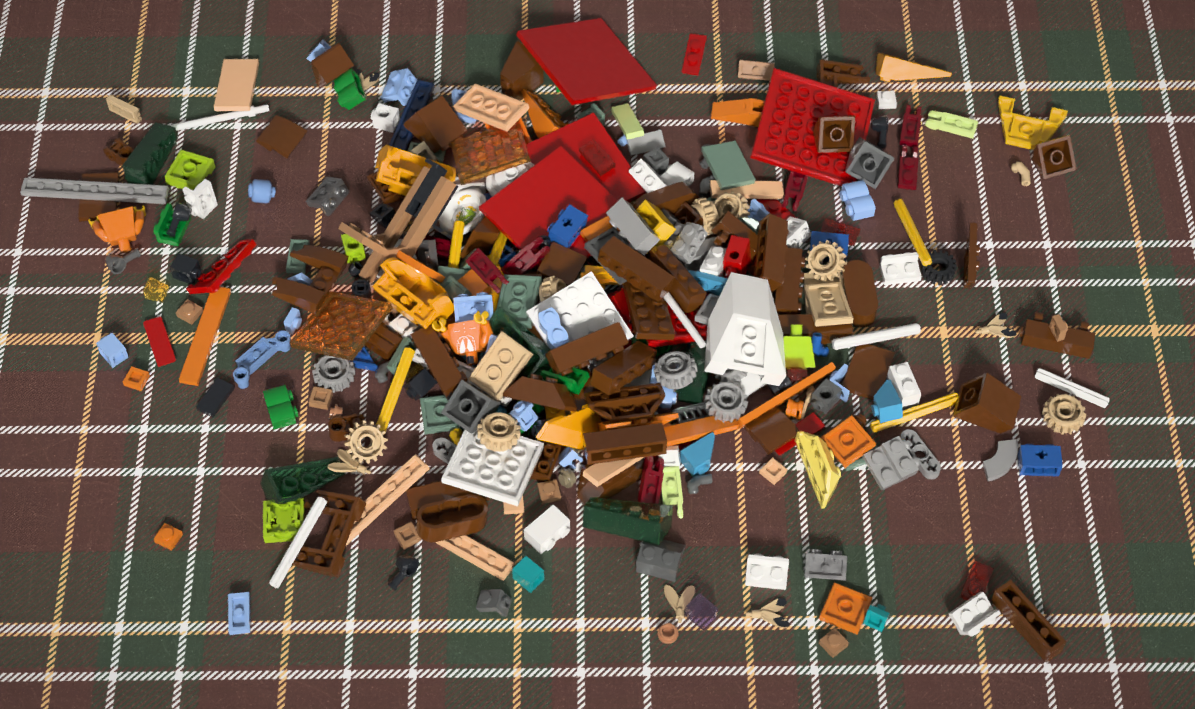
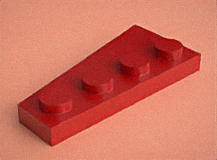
M253 239L240 240L224 254L225 259H221L211 266L213 270L207 274L203 273L198 277L199 282L194 286L190 284L186 288L189 294L215 293L218 291L220 285L230 278L234 269L238 268L242 264L243 259L252 253V249L257 245Z

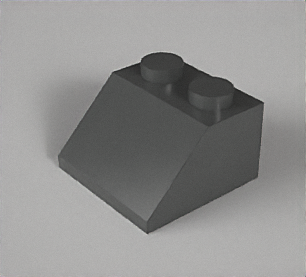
M859 136L850 151L845 172L860 181L864 180L867 185L876 189L895 158Z
M461 380L441 413L472 434L478 429L481 419H485L486 415L495 413L501 403L473 384Z
M646 535L636 560V572L675 582L686 545Z

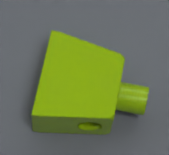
M791 325V336H783L785 366L815 368L811 337L802 336V325Z

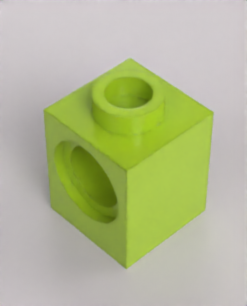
M347 234L341 235L345 255L349 256L347 263L366 259L362 243Z

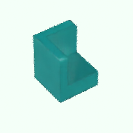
M525 556L512 569V577L531 593L544 580V570Z

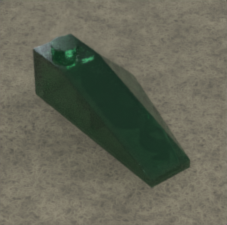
M333 457L266 469L260 483L266 499L276 504L297 501L345 475L346 472H334L328 469V465L331 463H341L340 458Z

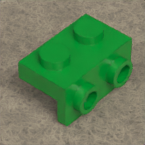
M167 203L165 209L161 211L158 224H155L154 234L156 235L157 242L179 247L191 216L189 221L179 222L175 236H169L166 232L170 227L174 210L172 204Z
M552 368L549 372L545 370L541 372L545 381L546 377L558 379L557 383L566 385L570 392L578 395L590 377L587 371L572 368L573 372L565 376L555 374Z

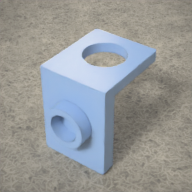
M844 364L838 371L835 370L829 378L832 383L842 389L844 395L841 394L840 399L845 403L848 401L850 391L839 383L846 376L847 364Z

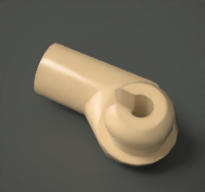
M1022 162L1012 164V171L1021 174V184L1023 186L1030 185V171Z

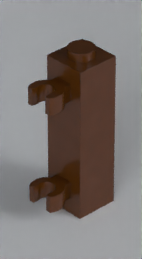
M727 211L717 220L711 230L717 235L713 243L718 247L721 246L722 242L729 244L731 235L749 238L751 265L747 271L754 275L758 235L731 212Z
M1035 312L1034 319H1027L1025 326L1020 328L1019 337H1022L1021 345L1088 359H1090L1094 349L1096 333L1088 332L1089 322L1081 321L1079 329L1068 327L1064 340L1058 342L1049 328L1050 324L1042 322L1043 313Z

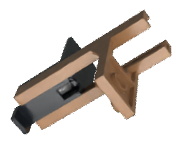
M426 158L425 162L432 167L430 169L425 166L423 167L384 233L371 235L364 230L359 232V227L352 223L348 226L343 222L338 228L373 250L359 273V276L373 283L379 273L380 265L387 258H397L396 254L399 250L413 257L431 227L452 239V235L436 226V223L459 186L444 177L447 173L446 169ZM412 216H414L416 219L399 247H394Z

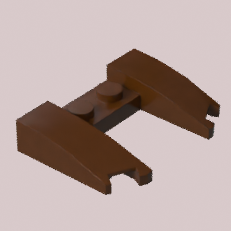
M820 59L817 66V81L837 87V84H869L870 77H862L860 71L864 67L861 65Z
M305 244L302 249L291 251L290 256L318 268L320 271L310 286L288 279L273 277L272 284L277 285V289L272 290V295L316 314L346 268L349 256L327 248Z
M317 490L316 492L320 497L327 501L321 513L334 516L322 549L302 546L291 566L339 578L346 560L342 557L354 522H360L366 503L360 497ZM306 502L304 508L311 510L313 505Z

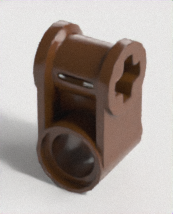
M116 138L114 143L108 148L105 147L103 149L108 159L126 170H132L138 165L134 149L119 138Z
M352 414L330 419L328 422L330 439L335 442L348 440L344 437L345 434L349 435L350 433L348 428L353 429L355 422L360 425L362 420H365L364 415Z

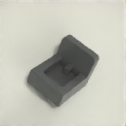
M502 589L481 590L476 609L479 612L497 611L502 617H506L512 599Z

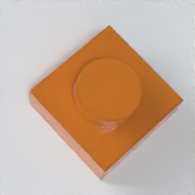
M131 366L123 380V384L126 387L142 391L150 374L148 371Z
M164 523L154 537V542L172 551L183 533L181 530Z

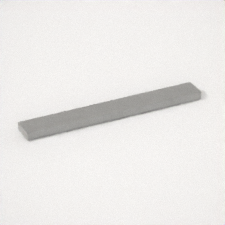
M24 177L20 193L22 196L166 204L169 187L164 185Z

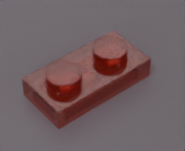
M786 367V376L791 380L800 381L802 377H807V369L805 367Z
M974 561L960 598L969 600L979 592H985L994 568Z

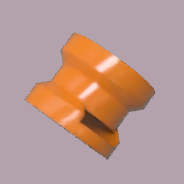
M789 398L785 415L788 418L792 416L797 420H801L804 401L796 402Z

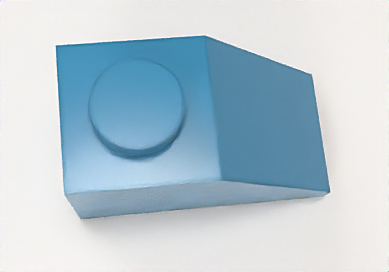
M890 379L886 380L874 395V405H871L872 413L874 416H877L880 423L903 418L902 402Z
M713 432L680 451L681 463L692 477L703 475L710 468L715 434Z

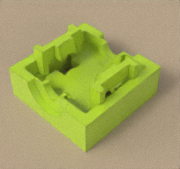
M180 150L165 175L167 185L181 189L187 187L193 191L208 174H212L215 169L214 160Z
M304 498L292 499L291 502L286 504L276 503L274 500L263 501V538L265 543L293 541L305 520ZM274 519H276L277 524L271 526V522H275Z

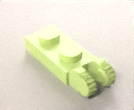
M929 111L928 117L930 119L925 123L926 127L933 130L938 129L969 138H974L978 125L977 120L938 111Z
M679 466L664 467L661 493L662 502L665 506V517L670 519V505H677L678 518H683V495Z

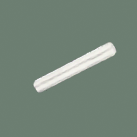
M1039 368L1035 374L1036 379L1103 408H1106L1109 403V397L1042 368Z

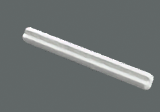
M914 323L836 338L832 340V347L838 350L916 335L921 332L919 324Z
M317 497L272 576L269 584L274 588H279L327 504L324 498Z

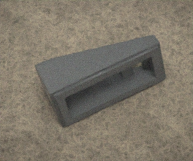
M706 402L672 410V412L678 413L679 416L673 420L675 425L713 415H709V409H705ZM705 409L707 415L704 416L701 410Z

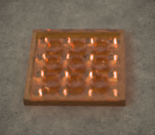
M519 120L508 132L492 126L488 130L475 132L470 136L458 138L451 142L461 185L531 161Z
M330 291L316 314L312 313L289 343L295 349L353 361L393 307L389 302Z

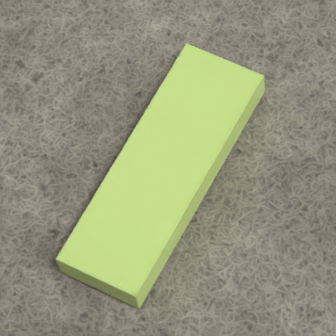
M628 103L611 107L612 114L626 139L644 135V130Z

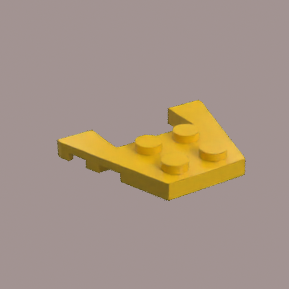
M999 96L998 99L1005 144L1031 150L1035 149L1036 144L1050 140L1066 118L1068 112L1067 110L1052 107L1049 121L1012 113L1015 102L1013 98Z

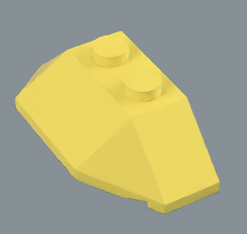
M798 431L795 437L796 446L820 507L823 509L837 487L841 472L839 467L835 466L833 452L831 449H828L826 442L816 435Z

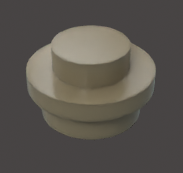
M571 469L560 470L558 476L560 484L566 488H571L576 483L574 472Z

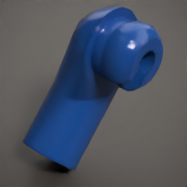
M813 333V353L819 357H827L829 348L821 344L822 334Z

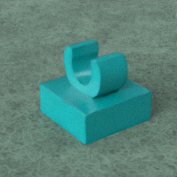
M878 604L877 607L870 605L863 624L882 632L890 614L885 611L886 606Z

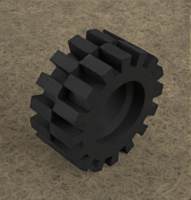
M933 250L932 253L929 252L932 260L931 265H922L921 267L923 278H927L926 281L928 283L932 281L933 285L938 282V286H941L942 282L946 285L948 281H952L955 275L956 259H953L954 256L952 254L948 256L949 252L947 251L945 254L942 253L943 250H939V253L936 250ZM932 265H942L946 268V270H935L932 267Z

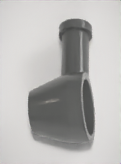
M134 249L123 257L110 254L106 257L105 262L113 274H119L124 271L128 262L141 257L138 249Z

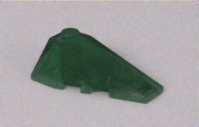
M498 307L489 320L494 335L498 336L503 331L533 353L516 379L519 380L522 376L530 377L531 374L542 376L541 372L543 370L549 372L551 366L545 354L551 349L502 307Z

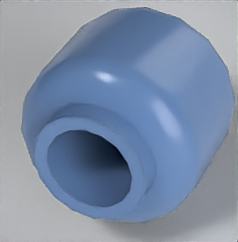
M254 179L252 183H249L248 197L255 203H269L271 198L275 197V187H272L270 180Z

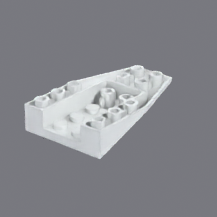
M730 273L708 319L704 371L723 375L727 368L759 374L761 375V383L779 386L786 377L783 332L767 279Z

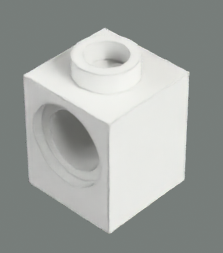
M378 103L376 109H373L371 113L373 127L394 133L400 121L399 109Z

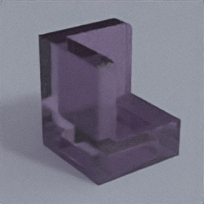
M701 593L685 609V616L701 630H705L717 618L718 608Z

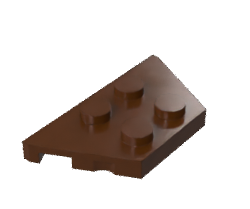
M972 222L969 225V237H967L964 255L963 288L971 289L975 284L980 263L977 260V256L980 253V245H977L978 223Z

